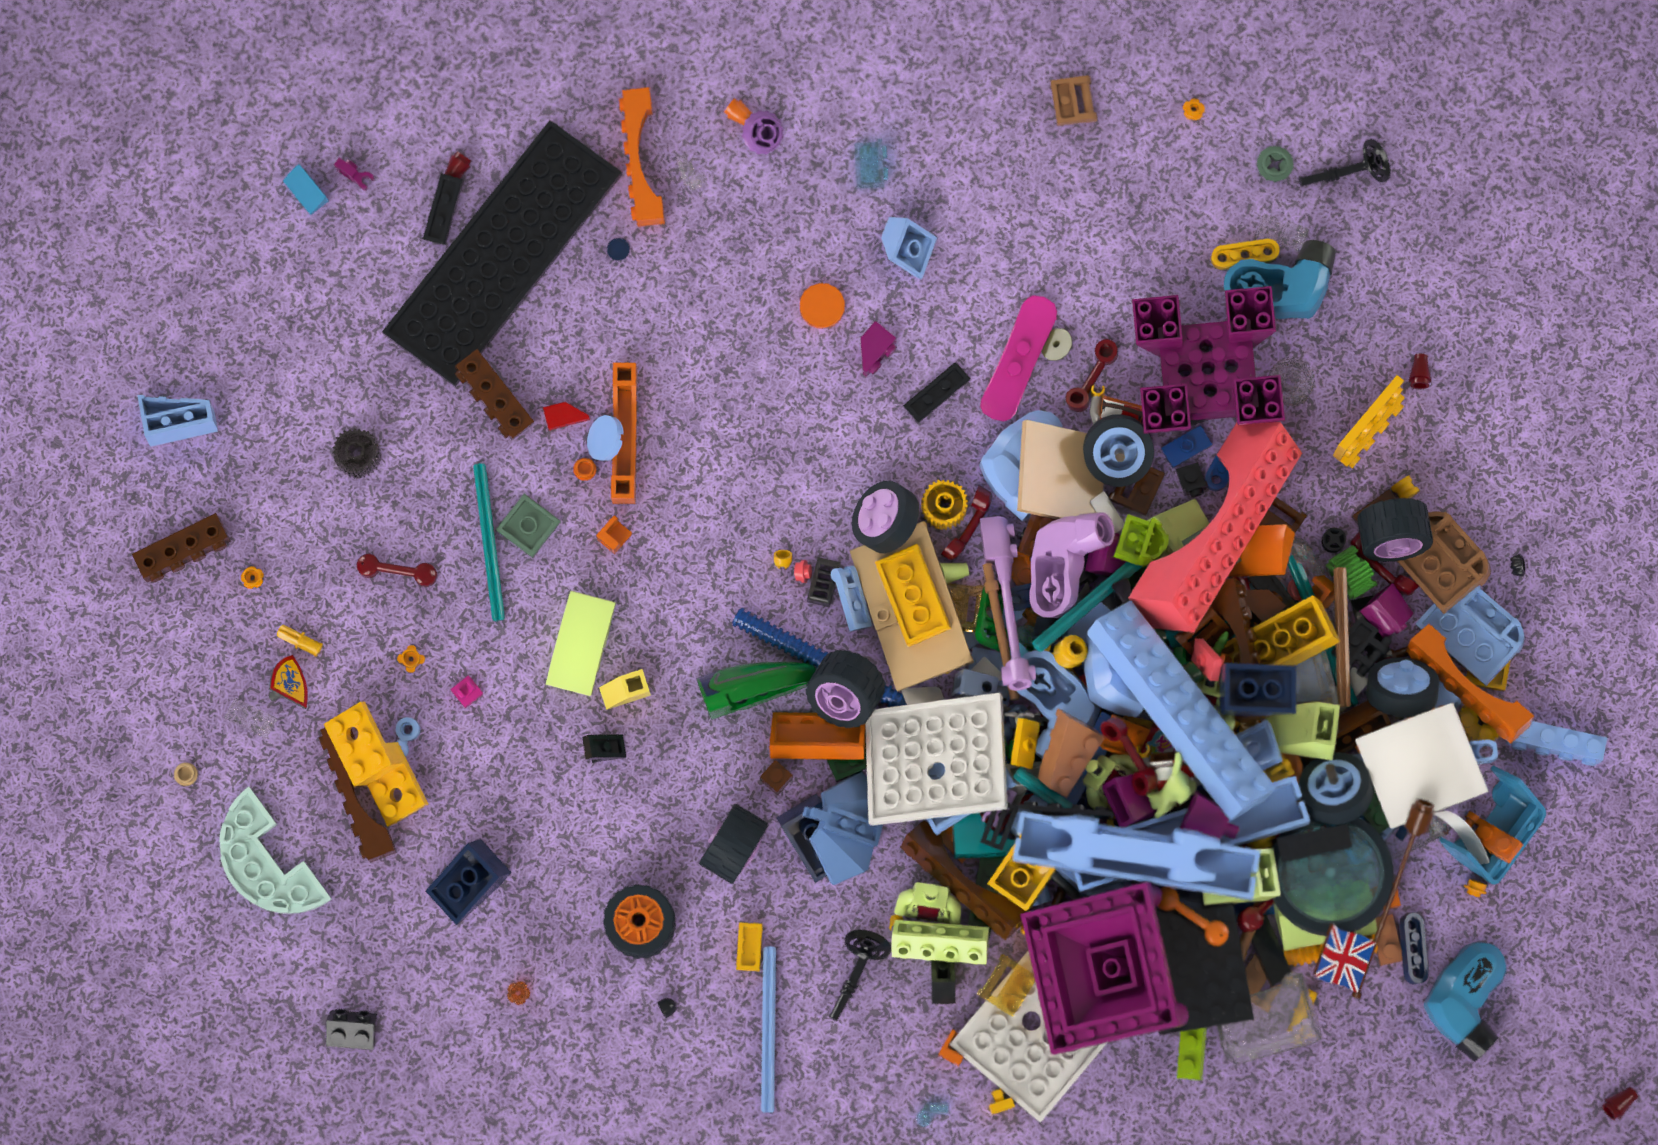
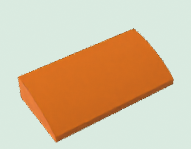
M1287 524L1259 525L1240 555L1241 562L1234 565L1228 577L1285 575L1295 533Z
M773 712L769 743L770 759L864 760L865 724L856 728H845L828 723L825 719L818 716L817 713Z

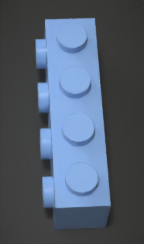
M1534 721L1511 744L1506 740V744L1512 745L1513 749L1525 751L1526 748L1535 750L1536 754L1549 756V753L1559 755V759L1567 761L1577 759L1581 760L1582 764L1596 766V764L1603 761L1607 737Z

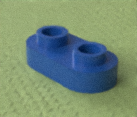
M1217 454L1204 478V481H1207L1208 484L1207 488L1211 491L1223 490L1229 481V472ZM1212 477H1219L1220 483H1213Z

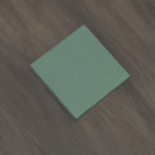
M523 494L496 528V531L533 558L561 521L526 494Z

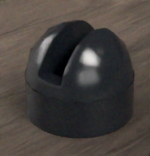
M663 998L657 1002L665 1019L675 1013L677 1006L674 1000Z

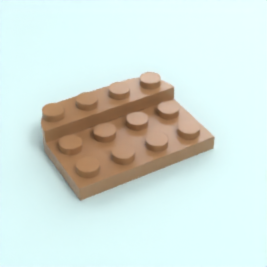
M1434 511L1428 513L1433 545L1423 554L1397 562L1439 610L1445 614L1478 585L1482 587L1490 576L1491 570L1484 552L1454 521L1452 516L1447 512Z

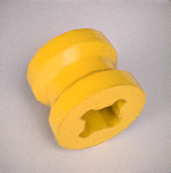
M1410 475L1401 479L1390 488L1392 492L1397 493L1399 498H1412L1420 492V489L1413 485Z

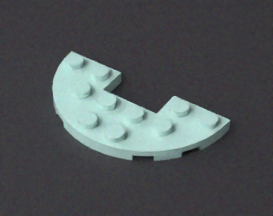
M247 787L228 809L229 812L224 823H222L220 831L221 862L231 884L251 903L276 913L294 914L307 912L331 901L332 898L304 861L284 875L259 840L260 837L277 826V823L252 789Z

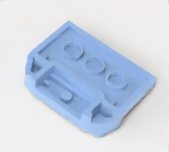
M1479 586L1445 614L1433 604L1415 623L1421 630L1430 624L1446 638L1444 645L1447 653L1485 686L1493 680L1516 653L1521 651L1525 640L1523 628L1518 619L1510 615L1481 590Z

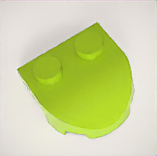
M1128 514L1114 557L1135 565H1149L1151 561L1158 560L1163 555L1169 543V535L1165 533L1162 523L1157 519L1151 518L1149 522Z

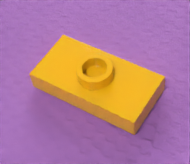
M1018 718L1010 765L1023 767L1024 769H1033L1039 722Z
M739 922L736 970L760 972L762 923Z

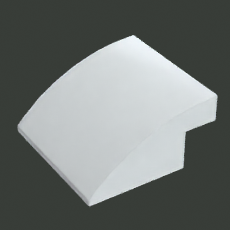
M1453 703L1355 739L1391 829L1405 824L1411 805L1415 803L1416 799H1424L1434 804L1433 810L1437 812L1489 792Z

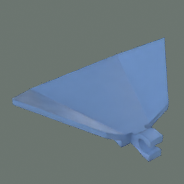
M863 772L854 774L821 793L822 810L814 807H804L802 816L819 821L818 827L809 839L832 885L867 871L873 848L878 847L883 824L873 826L869 824L867 777Z

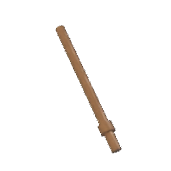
M986 563L982 565L986 580L984 587L985 592L989 595L1004 667L1011 660L997 592L999 591V585L994 577L992 563ZM1008 687L1010 701L1019 700L1018 692Z

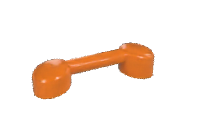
M1160 888L1162 899L1157 906L1160 910H1177L1205 930V939L1212 946H1221L1227 941L1229 930L1223 922H1209L1180 902L1178 892L1174 888Z

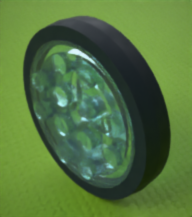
M1308 814L1310 819L1309 825L1281 833L1278 838L1347 824L1353 848L1282 863L1276 839L1272 848L1274 849L1281 895L1274 897L1273 901L1284 917L1306 932L1326 936L1331 923L1342 930L1358 931L1371 923L1381 913L1389 900L1394 881V868L1390 851L1377 830L1359 817L1344 824L1334 825L1317 821Z

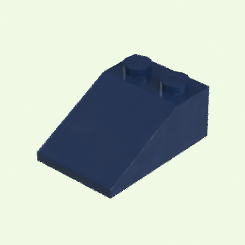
M1225 663L1221 667L1220 715L1262 716L1296 714V666Z
M817 794L776 817L815 883L827 876L809 839L818 827L819 821L802 815L804 807L823 809L822 802Z
M481 839L467 843L425 892L458 925L487 899L512 872Z

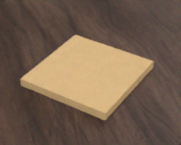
M1031 420L1022 421L1017 511L1052 519L1096 513L1090 501L1103 492L1104 483L1098 481L1090 473L1085 463L1083 444L1087 433Z

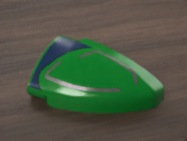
M758 662L718 670L698 677L696 680L711 720L806 688L816 669L811 664ZM769 692L765 696H760V694ZM747 699V701L743 704L736 703L738 701Z

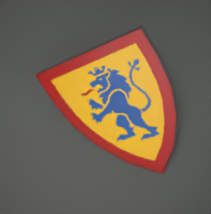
M293 655L285 657L272 670L269 682V690L272 692L268 694L269 699L275 701L283 697L306 709L308 690L304 675Z

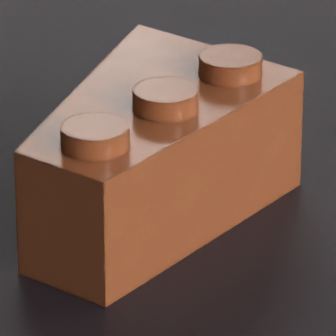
M1057 708V720L1054 729H1051L1049 735L1051 737L1048 750H1045L1037 778L1048 788L1067 798L1105 737L1093 727Z

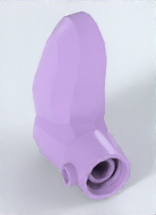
M1106 513L1066 516L1054 520L1038 530L1031 558V588L1029 594L1030 604L1035 613L1047 618H1061L1075 606L1078 598L1079 579L1084 568V556L1089 552L1107 547L1113 543L1115 536L1114 525Z

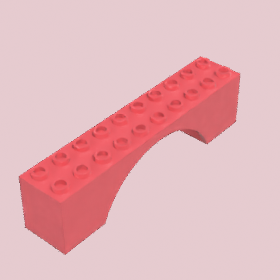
M1281 422L1238 425L1236 423L1217 453L1218 458L1229 472V488L1219 512L1211 523L1187 545L1168 556L1151 561L1128 597L1152 628L1193 633L1302 455L1301 450Z

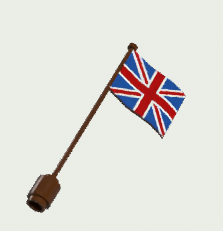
M1416 799L1415 803L1411 805L1404 825L1408 829L1407 832L1411 834L1374 940L1372 941L1360 933L1339 929L1332 923L1328 929L1313 974L1324 982L1342 985L1353 991L1352 997L1361 998L1362 993L1360 991L1415 837L1428 833L1435 813L1433 810L1434 804L1424 799Z

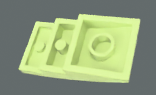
M570 591L546 685L588 696L592 695L616 602Z

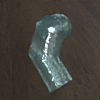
M948 1102L926 1103L917 1113L916 1120L921 1127H926L936 1114H948Z

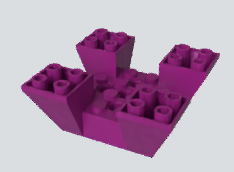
M1272 286L1225 290L1227 321L1181 325L1178 295L1132 299L1136 345L1160 357L1163 386L1140 388L1144 434L1191 430L1190 420L1236 417L1238 425L1285 421L1281 375L1256 377L1253 352L1254 347L1276 332ZM1204 346H1209L1212 350L1210 352H1202L1200 349ZM1234 366L1237 370L1235 372H1228L1226 368ZM1206 368H1211L1214 370V372L1209 375L1204 374L1202 371ZM1183 370L1191 372L1187 377H1183L1179 373ZM1208 390L1216 392L1212 397L1206 396L1204 393Z

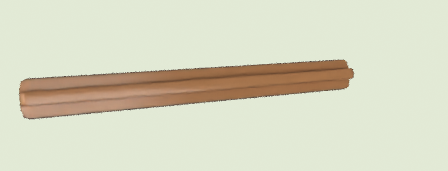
M1337 567L1333 570L1335 631L1341 641L1336 644L1337 703L1340 707H1349L1351 705L1347 570L1344 567Z

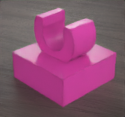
M469 675L450 689L464 708H467L483 695V692Z

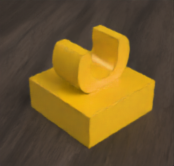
M1001 1089L991 1092L995 1102L988 1106L991 1115L1015 1107L1012 1097L1004 1099Z

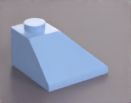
M889 217L881 237L888 259L913 276L922 279L937 237L908 218Z

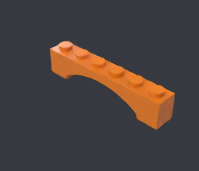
M645 87L622 90L623 98H619L620 112H625V119L621 120L622 133H627L628 141L623 143L625 155H629L630 163H626L627 177L632 176V185H628L630 199L634 198L635 206L631 207L632 220L637 221L638 227L665 224L662 197L656 196L644 178L639 160L641 132L647 117L653 115L650 89Z
M613 363V417H616L622 424L623 434H621L620 440L623 442L618 454L612 459V504H636L638 376L636 363Z
M1428 624L1410 639L1406 650L1409 656L1433 668L1444 687L1461 699L1466 707L1471 708L1478 714L1484 723H1488L1495 729L1501 738L1506 739L1510 744L1530 727L1534 715L1518 701L1511 703L1498 699L1470 682L1459 671L1448 655L1444 645L1446 638L1432 625Z

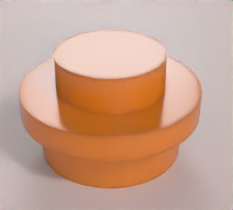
M581 458L574 464L573 471L579 480L588 481L595 476L597 468L593 460Z

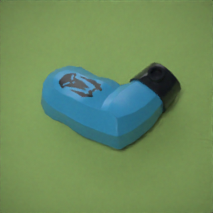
M1477 941L1465 945L1457 956L1441 971L1423 1006L1430 1020L1441 1034L1452 1041L1456 1048L1474 1062L1486 1053L1499 1039L1484 1019L1481 1020L1478 1009L1487 1000L1489 993L1503 982L1506 975L1505 958L1501 951L1492 944Z

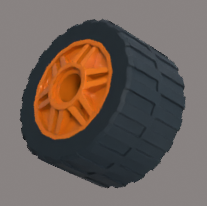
M634 884L617 891L610 898L604 910L603 925L606 936L616 950L628 957L646 959L666 949L669 942L673 939L674 930H676V917L669 900L661 891L648 885ZM637 917H644L646 919L642 926L634 925V920Z

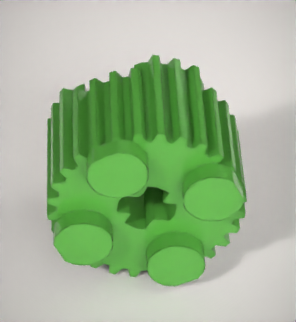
M1354 545L1331 558L1325 565L1331 577L1334 576V568H1346L1348 599H1356L1377 585L1376 581L1371 578L1374 575L1372 568L1366 560L1357 557L1356 553L1358 550Z

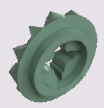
M1271 146L1260 153L1256 166L1259 174L1266 181L1270 180L1276 183L1285 180L1291 174L1293 158L1286 149L1279 146ZM1270 159H1273L1275 162L1281 161L1278 166L1279 171L1275 167L1269 168L1271 165Z

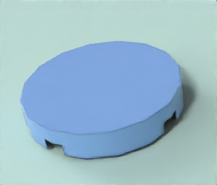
M608 415L598 417L589 430L587 448L589 454L596 460H612L622 446L623 441L620 439L621 434H623V427L616 417Z

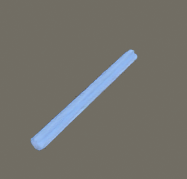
M772 946L763 948L761 1111L764 1113L774 1112L776 948Z

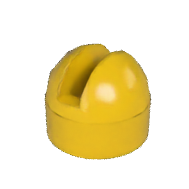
M788 550L775 551V566L779 569L780 567L787 569L792 563V553Z

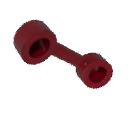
M1103 339L1098 342L1095 347V355L1098 361L1082 388H1072L1067 392L1065 399L1070 410L1082 412L1089 407L1090 399L1088 394L1091 391L1092 385L1095 384L1105 365H1111L1117 360L1118 348L1112 340Z
M978 485L971 507L976 509L975 514L959 539L954 538L940 555L948 560H953L964 551L980 523V518L984 517L991 505L992 493L989 490Z
M1360 532L1352 538L1350 546L1354 545L1358 550L1356 553L1357 557L1366 560L1369 566L1389 584L1393 583L1400 594L1410 596L1419 588L1418 584L1403 575L1395 577L1378 561H1373L1364 556Z
M373 554L362 555L356 563L359 574L365 578L375 577L380 571L414 577L415 581L422 587H430L437 580V571L429 563H421L415 568L379 562L378 558Z
M1114 717L1101 724V732L1104 737L1112 742L1121 741L1138 769V772L1132 777V786L1135 793L1139 796H1145L1152 792L1158 784L1157 774L1152 768L1147 767L1128 736L1126 723Z
M1290 870L1281 872L1286 893L1297 891L1300 887L1298 876ZM1273 898L1262 901L1257 907L1250 906L1242 910L1237 916L1238 927L1247 933L1260 928L1264 922L1263 914L1274 904Z

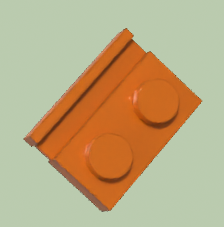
M1112 715L1111 718H1118L1126 723L1128 736L1135 748L1139 745L1140 749H1142L1151 729ZM1105 737L1099 746L1104 750L1119 755H1129L1121 741L1112 742Z

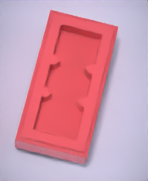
M1195 639L1191 661L1210 681H1218L1223 660L1204 639Z

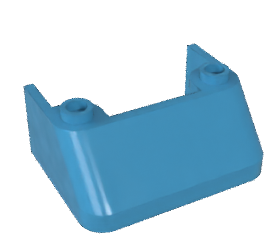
M1493 765L1491 770L1500 780L1492 791L1493 801L1497 805L1485 821L1521 841L1523 844L1522 848L1510 864L1488 851L1486 853L1490 862L1480 864L1467 850L1461 838L1452 843L1441 837L1439 842L1453 858L1485 881L1495 885L1503 879L1541 826L1546 816V809L1522 779Z

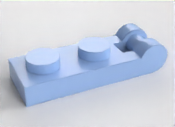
M852 565L846 566L844 569H832L831 578L836 582L849 631L872 627L856 568Z

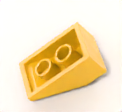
M1014 844L987 884L1025 911H1028L1034 905L1056 869L1013 862Z

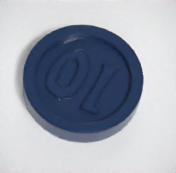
M615 238L608 243L607 253L611 259L621 261L629 255L630 247L626 240Z

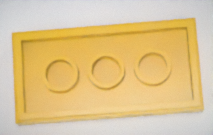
M914 544L875 562L908 647L952 629L918 544Z

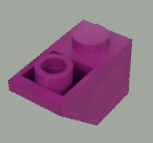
M876 321L860 338L863 375L866 377L870 373L874 375L882 365L880 361L885 356L889 358L897 348L895 346L896 337Z

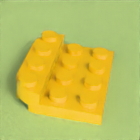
M1396 375L1337 446L1333 457L1346 467L1349 466L1352 469L1361 459L1358 456L1363 449L1368 451L1375 442L1373 437L1376 433L1382 434L1390 423L1387 420L1391 415L1396 417L1404 408V405L1401 404L1405 399L1401 394L1404 390L1401 388L1404 380Z

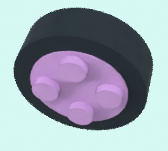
M882 481L870 487L859 499L853 512L852 531L855 538L861 544L878 553H889L901 547L910 538L918 522L919 504L916 496L893 481Z

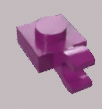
M339 157L334 163L336 171L352 182L357 183L364 191H367L368 188L363 184V180L366 178L373 182L375 180L370 172H358L357 165L349 159L344 161Z

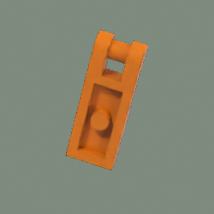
M1472 811L1466 814L1465 822L1471 828L1473 825L1478 826L1475 833L1484 849L1510 864L1523 846L1521 841L1483 820Z

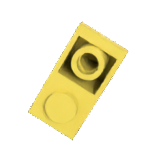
M643 669L622 675L599 687L606 710L651 696Z

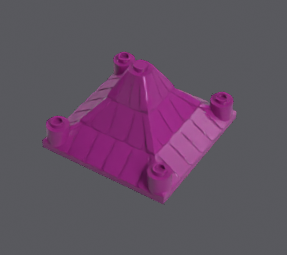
M1151 882L1021 914L1051 1055L1072 1052L1167 1028L1180 1027L1187 1022V1008L1181 1003H1176L1158 918L1155 912V907L1161 902L1162 893Z

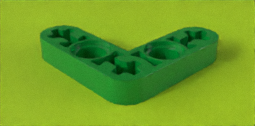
M998 581L999 591H997V592H998V597H999V602H1000L1001 611H1002V614H1003L1004 604H1003L1002 590H1001V585L999 584V581ZM983 587L975 637L980 644L1000 652L998 638L995 636L994 619L990 618L986 612L987 607L991 608L989 595L985 592V587ZM1017 633L1018 641L1023 646H1027L1026 649L1028 651H1034L1035 648L1032 644L1034 640Z

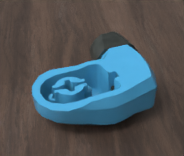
M1307 240L1304 242L1293 268L1278 264H1268L1254 259L1240 260L1228 270L1223 287L1225 290L1272 286L1275 319H1309L1320 308L1327 292L1336 250L1323 241Z

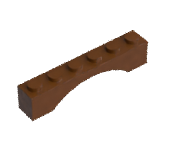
M1235 578L1227 579L1211 603L1212 608L1219 612L1232 628L1239 646L1240 664H1261L1259 652L1255 650L1254 646L1256 634L1249 622V619L1252 618L1249 606L1246 605L1244 598L1247 596L1245 585ZM1269 715L1234 717L1237 722L1246 724L1268 718Z
M326 728L320 729L322 736L319 737V741L323 750L327 749L330 755L327 763L331 772L335 771L338 777L335 780V785L339 794L343 793L346 801L342 802L346 814H351L354 821L350 825L354 836H359L362 845L358 847L362 858H367L372 863L397 853L389 830L368 816L360 805L353 783ZM351 729L350 735L352 739L356 740Z
M925 820L906 835L900 846L906 855L915 860L941 886L948 887L958 901L968 907L994 933L1006 941L1023 925L1021 914L1028 911H1025L1007 897L990 892L968 879L949 857L943 844L942 835L940 833L936 835L930 824Z

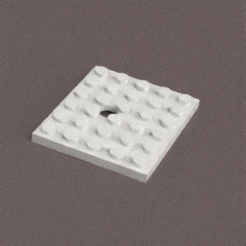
M1001 693L874 709L870 718L865 723L868 821L871 826L1008 809L1003 695ZM935 763H942L945 767L944 775L937 780L931 779L928 773L929 769Z
M1028 950L949 1045L1041 1123L1107 1043L1051 1055ZM1032 1011L1039 1015L1041 1023L1036 1030H1027L1023 1026L1022 1018L1025 1013Z

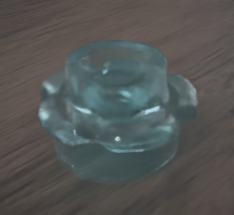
M1023 625V627L1019 626L1017 628L1018 641L1025 645V647L1033 646L1032 643L1037 638V636L1033 635L1035 627L1032 625Z

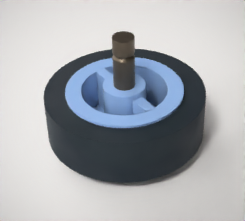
M1115 414L1106 416L1092 425L1084 440L1083 454L1088 470L1098 481L1109 486L1123 487L1136 483L1146 475L1153 462L1154 446L1150 434H1144V426L1140 421L1131 416Z
M1410 658L1385 659L1370 668L1366 696L1370 704L1377 710L1395 716L1397 720H1403L1404 717H1414L1428 712L1435 707L1438 698L1439 677L1433 668L1421 661Z
M1335 752L1332 760L1316 758L1305 767L1299 779L1301 798L1304 801L1308 814L1322 823L1335 825L1353 821L1361 816L1372 802L1373 785L1369 771L1359 758L1351 754Z

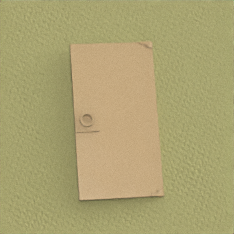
M926 521L917 523L910 538L895 551L878 553L865 545L850 550L897 691L974 663ZM914 544H918L952 629L908 647L875 562Z

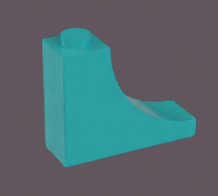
M971 813L952 825L954 859L1006 857L1016 841L1007 839L1003 851L980 843L986 827V823L981 821L980 813ZM991 828L986 839L988 841H991L994 833ZM998 834L997 840L995 842L996 844L1000 843L1002 838L1001 835Z

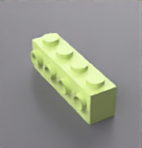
M905 920L894 921L892 957L972 964L987 963L989 927Z

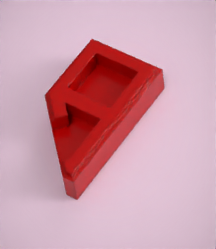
M567 402L543 407L549 431L590 420L588 414Z

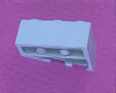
M137 395L144 435L150 447L218 432L215 411L209 400L180 398L179 400L167 399L162 396L151 398L145 397V395Z

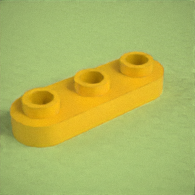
M1273 239L1220 245L1213 250L1211 263L1220 270L1230 269L1240 260H1245L1241 257L1242 252L1249 254V257L1246 259L1271 263L1277 259L1280 248ZM1268 248L1271 250V254L1265 255L1263 250ZM1224 255L1226 257V261H1219L1218 256Z

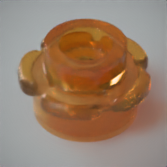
M524 982L511 983L507 988L508 1000L516 1005L524 1004L526 999L530 997V990Z

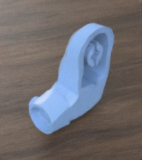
M1037 410L1029 412L1004 429L982 457L979 465L983 477L993 493L1022 522L1031 516L1029 513L1017 511L1022 421L1031 420L1063 428L1059 418L1047 411Z
M1034 650L1025 653L1021 658L1028 660L1029 666H1035L1036 680H1032V685L1029 688L1017 692L1034 703L1040 713L1049 721L1047 729L1042 731L1036 744L1035 754L1043 760L1045 750H1048L1051 737L1049 735L1051 729H1054L1057 720V708L1094 727L1100 716V707L1090 701L1088 690L1083 682L1068 668L1060 666L1055 661L1052 653Z

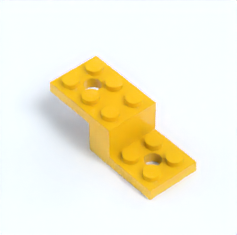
M365 701L357 703L324 723L353 785L368 786L387 827L400 822L428 805L399 743H385ZM353 727L357 728L358 730V737L356 740L352 739L350 735V731ZM396 788L400 789L402 792V798L400 801H397L394 798V791Z

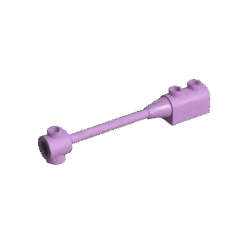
M1001 516L980 518V532L985 564L992 563V568L995 569L997 579L1001 585L1012 658L1004 667H1001L1003 686L1008 685L1011 690H1024L1032 685V680H1036L1035 666H1029V661L1021 658L1010 587L1013 558L1018 557L1017 545L1011 544L1010 538L1015 537L1014 525L1008 524V520Z

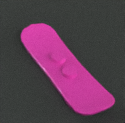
M1033 295L1027 298L1021 306L1001 359L981 399L980 407L982 412L992 419L1007 421L1016 414L1034 366L1057 318L1055 304L1046 297Z

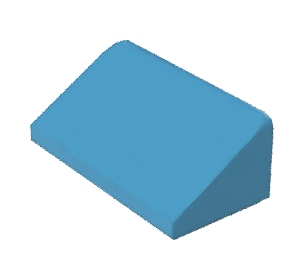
M300 164L296 165L284 178L283 182L310 215L329 202L325 194Z

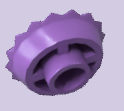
M759 110L757 113H751L750 117L745 119L741 137L745 140L744 145L748 146L750 151L766 155L780 145L783 139L784 128L781 125V120L775 114H771L768 110L764 112Z

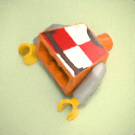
M1092 385L1089 413L1093 425L1098 420L1115 414L1131 416L1143 424L1142 405L1105 396L1104 386H1102L1100 393H1096L1094 385Z

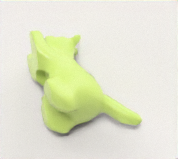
M1177 752L1175 755L1172 774L1168 778L1163 790L1157 792L1153 790L1147 794L1151 808L1157 809L1155 813L1156 819L1171 810L1176 805V802L1179 804L1185 802L1196 791V781L1191 780L1187 774L1180 770L1182 764L1180 752Z

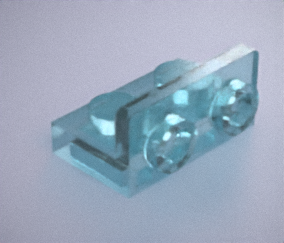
M878 138L877 142L854 143L857 189L884 188V181H888V167H883V159H887V145H882V138Z

